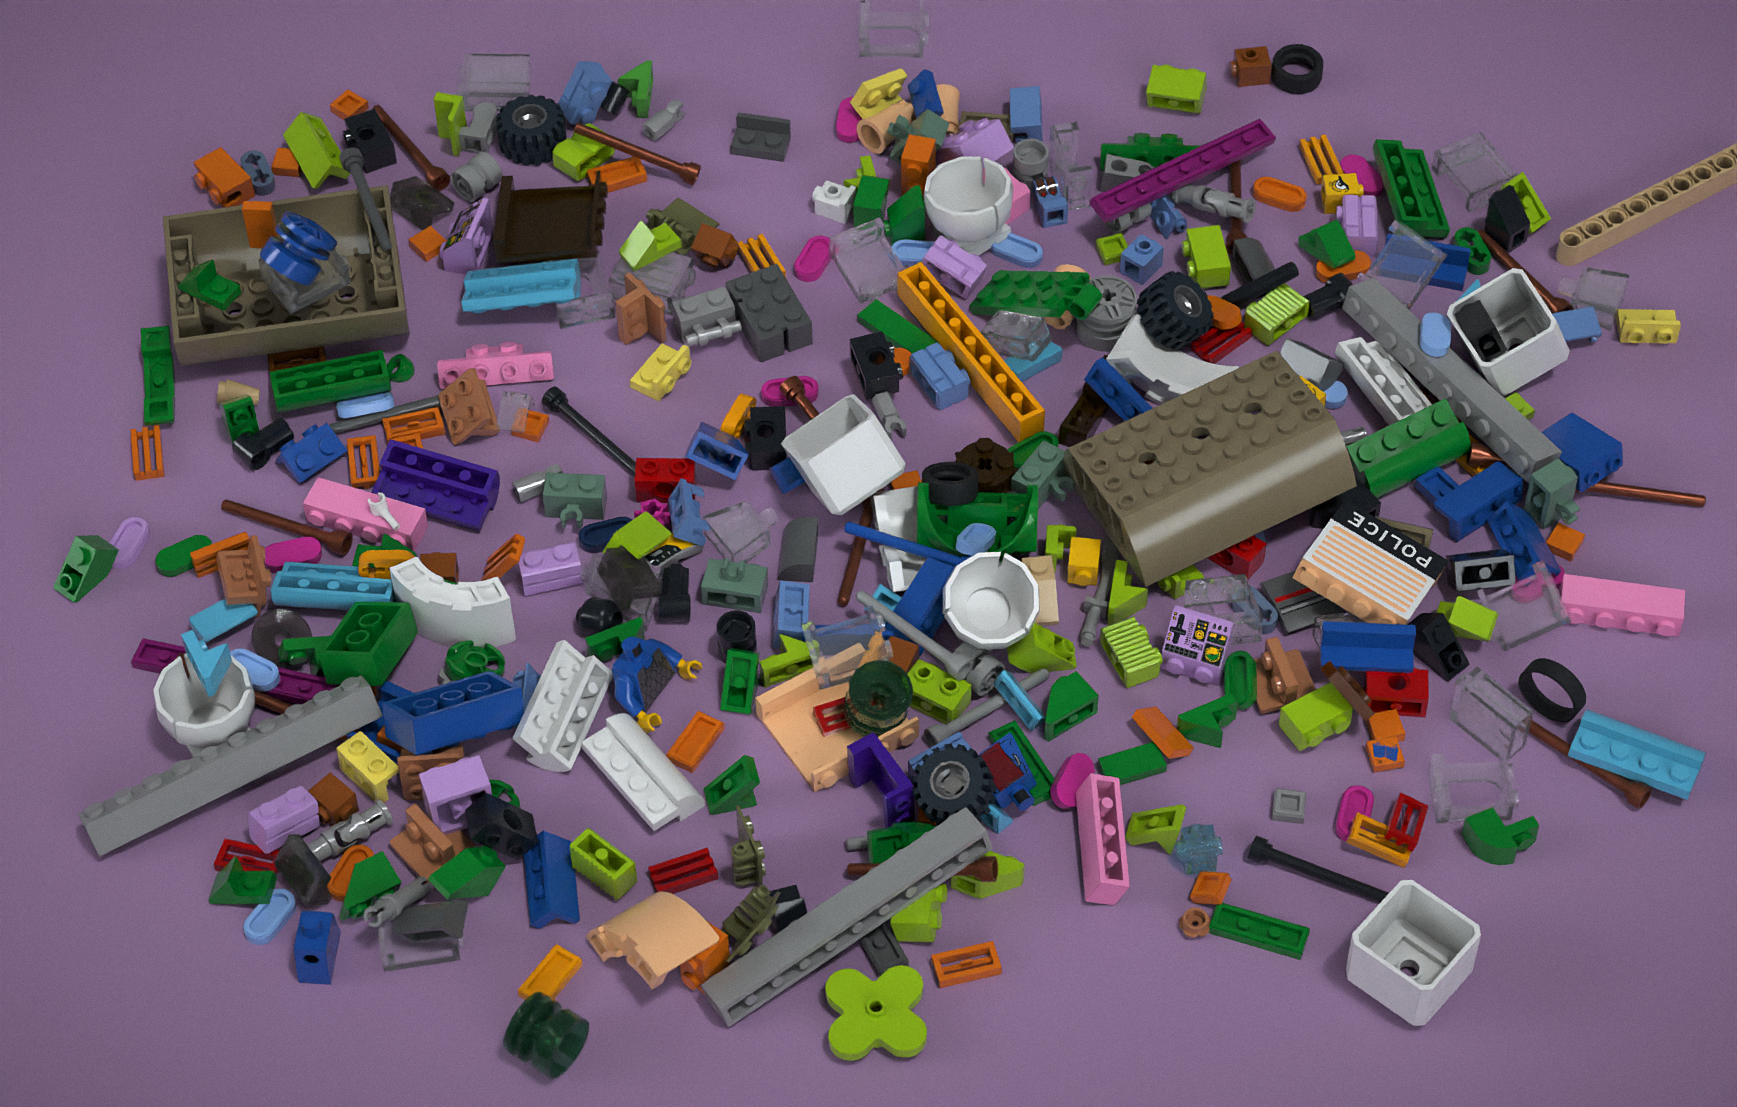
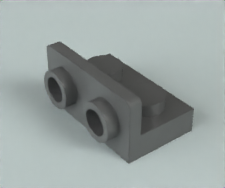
M739 112L736 117L737 128L731 144V154L784 162L791 141V121Z

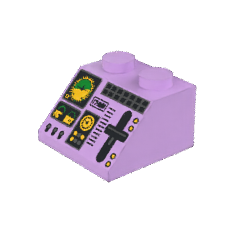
M482 198L459 212L456 221L450 224L449 237L446 242L442 243L440 248V258L443 259L445 271L466 275L468 271L480 270L494 235L489 199Z
M1175 605L1162 649L1163 663L1161 664V669L1168 670L1172 674H1181L1197 679L1202 683L1219 686L1224 673L1226 659L1231 651L1234 622Z

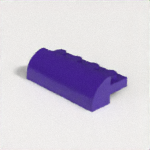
M390 439L379 463L382 470L371 492L377 495L378 493H383L385 497L425 508L426 516L480 531L489 510L493 511L496 505L500 487V476L498 470Z

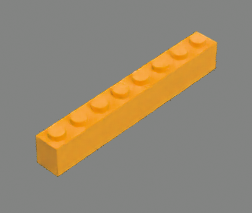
M919 262L898 272L897 294L931 337L937 340L945 351H951L955 358L956 366L968 373L972 387L1013 437L1020 442L1040 431H1044L1045 409L925 265Z

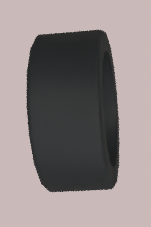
M1291 44L1284 46L1273 57L1272 80L1279 89L1287 93L1305 94L1311 92L1322 81L1323 58L1318 51L1307 45ZM1298 63L1308 66L1312 71L1304 75H1294L1288 73L1282 67Z
M939 462L929 465L922 472V483H929V499L931 503L946 506L963 505L975 500L978 495V472L970 465L958 462Z

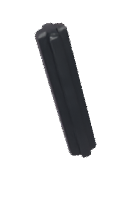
M1290 261L1223 295L1221 299L1239 307L1298 277V268L1294 262Z

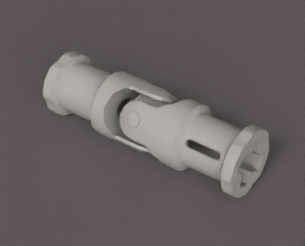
M1188 184L1172 192L1173 203L1189 204L1194 209L1219 213L1220 216L1226 218L1233 216L1240 218L1244 223L1250 222L1255 215L1256 201L1252 198L1246 200L1237 198L1233 193L1221 192L1204 185L1197 187Z
M376 800L374 802L375 805L360 814L355 812L349 816L347 821L338 822L322 831L319 838L307 845H298L299 853L310 870L315 869L316 864L331 855L335 857L351 846H354L358 841L357 838L366 839L370 837V832L384 824H392V816L382 800ZM334 831L336 839L340 841L344 846L340 847L334 837Z

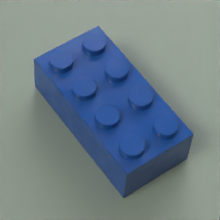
M492 671L483 672L382 703L386 737L415 755H429L432 753V750L441 747H455L461 741L470 738H483L487 735L486 733L496 730H510L513 728V725L520 723L524 714L522 688Z

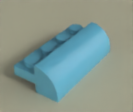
M578 259L468 271L463 280L465 293L461 303L463 311L483 313L494 309L510 310L521 306L537 307L547 303L565 304L570 301L580 300L581 276Z
M285 562L282 571H277L271 588V597L275 606L349 611L355 602H396L391 579L361 577L358 567Z
M1586 709L1581 719L1579 729L1568 753V757L1637 782L1641 781L1650 787L1688 800L1691 790L1695 785L1706 756V752L1588 709Z

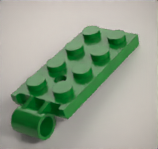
M999 270L992 276V279L984 289L978 292L977 297L969 305V308L973 315L1060 318L1068 309L1075 318L1085 320L1102 300V294L1097 287L1088 284L1090 277L1087 272Z

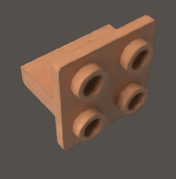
M631 273L624 275L626 295L615 301L619 339L627 345L633 340L641 338L649 331L660 343L665 342L667 325L664 317L665 305L662 299L657 295L654 296L647 289L644 282L636 279Z
M469 368L438 394L454 445H460L471 435L495 436L501 431L485 381L478 378L475 368Z
M251 535L247 550L218 551L216 560L227 605L253 604L258 611L254 617H260L262 606H266V587L271 585V573L269 569H265L264 546L259 545L257 535Z
M1278 637L1266 639L1265 651L1261 653V658L1254 659L1257 667V698L1255 702L1262 714L1280 710L1283 706L1316 690L1299 650L1295 649L1284 652Z
M463 744L455 747H441L432 750V753L429 755H415L409 750L401 748V756L398 757L397 764L404 799L423 800L419 773L426 772L433 767H442L455 763L464 758Z
M416 804L405 810L408 822L405 825L406 830L390 840L392 849L418 877L423 876L427 878L424 882L425 884L429 882L428 879L432 873L465 848L475 847L461 830L444 835L429 819L428 815Z

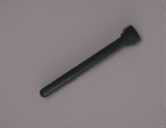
M554 386L546 391L542 397V404L551 412H561L635 476L636 462L568 404L566 394L561 389Z
M1257 835L1248 854V859L1254 862L1261 863L1263 861L1267 863L1270 860L1380 903L1389 894V892L1276 850L1272 844L1268 843V839Z

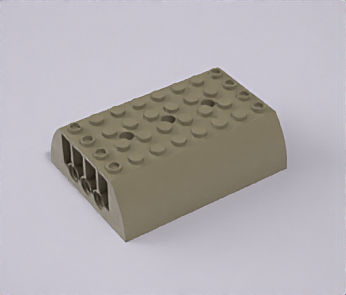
M388 185L369 187L392 243V247L388 251L382 250L358 189L269 201L273 204L277 224L283 223L281 217L284 212H294L319 224L337 241L335 249L328 251L330 254L328 260L323 261L314 258L321 265L322 270L310 286L295 282L269 266L260 256L262 248H250L242 213L243 205L163 216L173 340L180 365L183 367L410 334ZM213 259L217 274L239 284L242 293L225 311H222L179 290L177 285L194 267ZM347 293L354 295L348 299L341 298L342 295ZM288 302H297L295 306H285V304ZM232 310H241V312L236 315L229 314V312Z
M1277 350L1065 450L1063 457L1065 477H1069L1074 481L1075 493L1124 559L1128 561V564L1145 587L1357 486L1352 463L1334 417ZM1251 411H1260L1255 415L1249 413ZM1201 435L1207 436L1205 439L1202 440L1196 438ZM1148 460L1154 461L1152 464L1149 465L1143 463Z

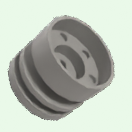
M1103 275L1091 278L1088 283L1100 290L1102 300L1085 320L1077 319L1076 333L1079 340L1087 347L1096 351L1111 352L1132 316L1136 314L1137 294L1134 287L1126 280L1116 276Z

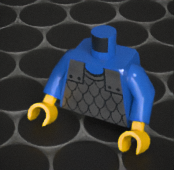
M628 637L621 644L623 653L612 667L615 681V699L633 718L636 716L638 718V725L646 733L655 731L652 726L662 724V719L656 713L646 714L645 712L676 673L675 667H679V674L682 678L694 679L697 677L690 672V666L693 669L700 670L702 669V664L697 660H683L682 654L661 641Z

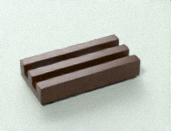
M324 346L267 354L269 372L327 361Z

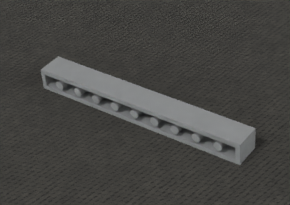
M1372 278L1349 286L1342 309L1440 401L1446 398L1453 413L1527 483L1530 482L1531 474L1560 458L1562 451L1450 347L1447 354L1441 357H1433L1424 353L1420 348V325L1422 321L1380 282Z
M362 675L345 679L340 686L330 691H321L315 694L313 699L303 704L288 707L283 714L275 718L264 719L256 727L246 732L233 734L228 738V741L218 746H209L203 749L199 755L189 760L176 762L171 766V769L161 774H152L146 777L142 783L132 788H124L117 791L112 798L102 803L90 804L78 815L100 857L383 717L370 685Z
M966 807L952 814L944 822L925 832L919 839L907 847L898 850L892 857L880 865L870 869L868 873L858 880L846 885L840 892L825 902H821L801 918L791 922L788 927L773 937L766 939L761 945L746 955L739 957L733 964L721 972L712 975L706 982L701 984L708 1002L729 1028L992 850L993 847L987 830Z

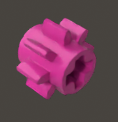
M656 499L640 502L641 511H634L635 518L647 511L664 527L665 524H671L668 504H662Z

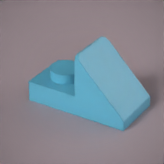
M190 630L181 634L185 651L208 697L216 693L232 662L229 647L225 643L208 650L204 639L198 641L194 631Z

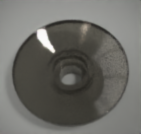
M274 609L258 618L252 629L251 641L257 655L273 662L277 667L286 668L297 664L279 662L278 649L280 646L275 643V638L312 637V633L307 622L299 614L287 609Z

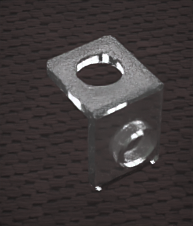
M502 391L496 425L497 429L525 432L529 406H535L536 402L531 394Z

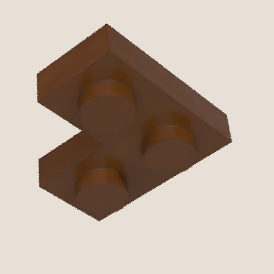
M1329 661L1320 668L1365 722L1375 714L1368 705L1372 702L1371 698L1342 665L1337 669Z

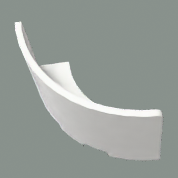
M1138 314L1132 316L1106 359L1129 384L1133 382L1146 392L1144 397L1159 405L1239 368L1238 366L1212 364L1189 356L1180 350L1163 347L1162 343H1157L1146 332L1147 329L1140 321L1142 317Z
M918 486L880 491L872 494L870 500L875 530L917 543ZM941 515L939 518L946 523L945 515ZM879 545L883 566L887 567V580L893 592L907 590L926 561V558L885 545Z
M418 557L389 568L395 601L410 603L418 634L426 639L448 647L458 642L471 640L474 642L473 646L484 648L485 643L493 647H499L516 640L510 597L498 577L478 582H458V585L444 582L443 577L427 569Z

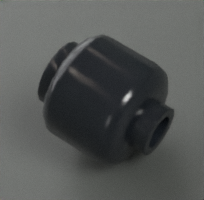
M589 598L578 609L576 621L584 635L591 636L622 624L623 613L613 600Z

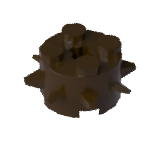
M979 438L976 442L955 453L956 462L970 465L977 470L978 493H1008L1011 491V478L1018 471L1014 468L1013 452H1009L1005 447L993 442L990 438Z

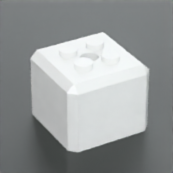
M1512 268L1449 306L1447 315L1462 346L1483 379L1503 397L1563 363L1568 358L1570 350L1556 319L1523 269ZM1478 300L1481 301L1495 324L1507 348V351L1488 362L1481 360L1454 315L1466 304L1474 303ZM1517 343L1521 344L1508 352L1509 348L1512 345Z
M854 394L846 396L785 437L781 443L812 493L832 514L836 515L845 514L902 475L906 464L875 414Z
M1401 880L1352 933L1346 966L1347 980L1413 1026L1426 1025L1473 971L1481 937L1480 927L1477 923L1415 881ZM1410 966L1413 967L1418 974L1415 976H1408L1405 973H1403L1400 969L1403 967Z

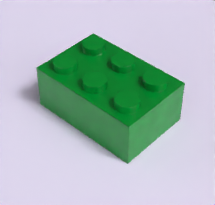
M355 602L318 653L327 684H341L347 678L362 675L370 686H382L418 634L410 603Z

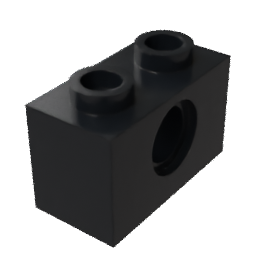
M375 109L344 119L346 130L343 131V137L346 145L361 151L364 159L363 168L366 173L397 163L394 144Z
M1480 300L1466 304L1459 312L1454 314L1461 329L1482 361L1488 362L1507 351L1495 324Z
M883 331L850 339V359L866 400L872 399L875 394L886 391L890 394L899 392V380L903 379L900 363H895L893 359L895 358L891 341H886Z
M785 406L750 407V419H745V437L751 436V442H745V450L749 454L747 459L752 460V471L769 470V468L787 458V453L781 445L786 437Z
M1506 549L1446 555V559L1449 560L1446 565L1448 585L1455 591L1516 584L1514 555Z
M483 794L465 810L470 839L515 860L520 859L538 844L533 814L493 795Z

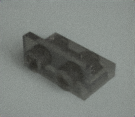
M417 176L393 182L390 193L392 210L421 230L432 225L433 217L452 212L455 203Z
M624 547L606 549L597 567V571L621 611H628L633 599L660 596L663 588L644 557L637 559Z
M299 834L289 835L273 863L305 906L329 904L332 898L325 888L332 877Z

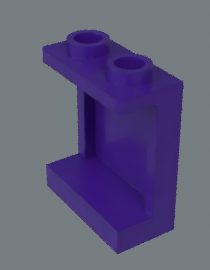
M872 732L848 745L849 780L855 789L872 780L883 795L885 828L892 827V823L911 822L914 820L913 784L876 734Z

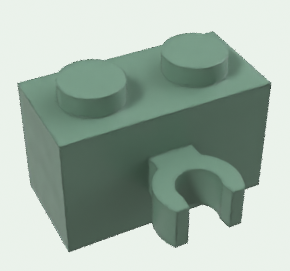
M926 109L910 124L905 117L897 116L896 122H891L887 130L890 135L897 137L890 159L901 165V156L909 134L936 139L937 151L943 145L950 123L929 109Z
M1043 440L1011 478V491L1015 490L1017 493L1027 494V485H1038V510L1052 493L1057 500L1065 501L1066 491L1062 490V488L1070 491L1074 490V481L1069 477H1065L1063 463L1065 451Z
M1558 458L1531 474L1524 510L1531 514L1534 522L1543 530L1560 519L1567 525L1572 524L1578 520L1575 513L1580 511V507L1573 501L1578 477L1572 468L1566 466Z
M546 472L543 490L545 517L560 518L561 526L565 528L566 522L569 519H576L577 528L583 526V519L604 520L607 502L605 475Z
M709 558L701 585L702 604L761 613L768 589V567L746 564L742 560L740 563L729 561L728 558L721 560Z

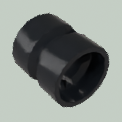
M740 610L724 613L716 624L720 659L726 663L729 648L757 652L756 627L753 617L747 612Z

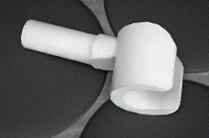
M378 493L380 502L374 503L371 499H368L371 513L374 516L385 518L395 531L400 528V525L388 510L386 497L383 493Z

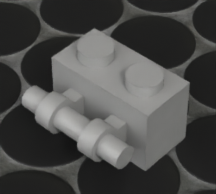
M725 286L672 302L673 324L682 344L686 343L688 347L696 344L698 346L706 345L709 340L720 337L723 339L730 338L733 333L742 331L740 321L735 320V306Z

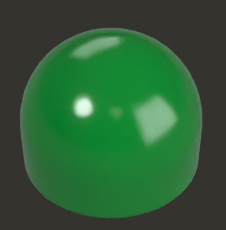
M403 354L395 355L387 364L389 378L393 382H406L414 375L415 368L413 362ZM399 366L398 370L392 373L393 370Z

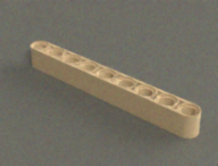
M1737 143L1564 230L1559 237L1556 259L1565 266L1577 265L1737 183Z

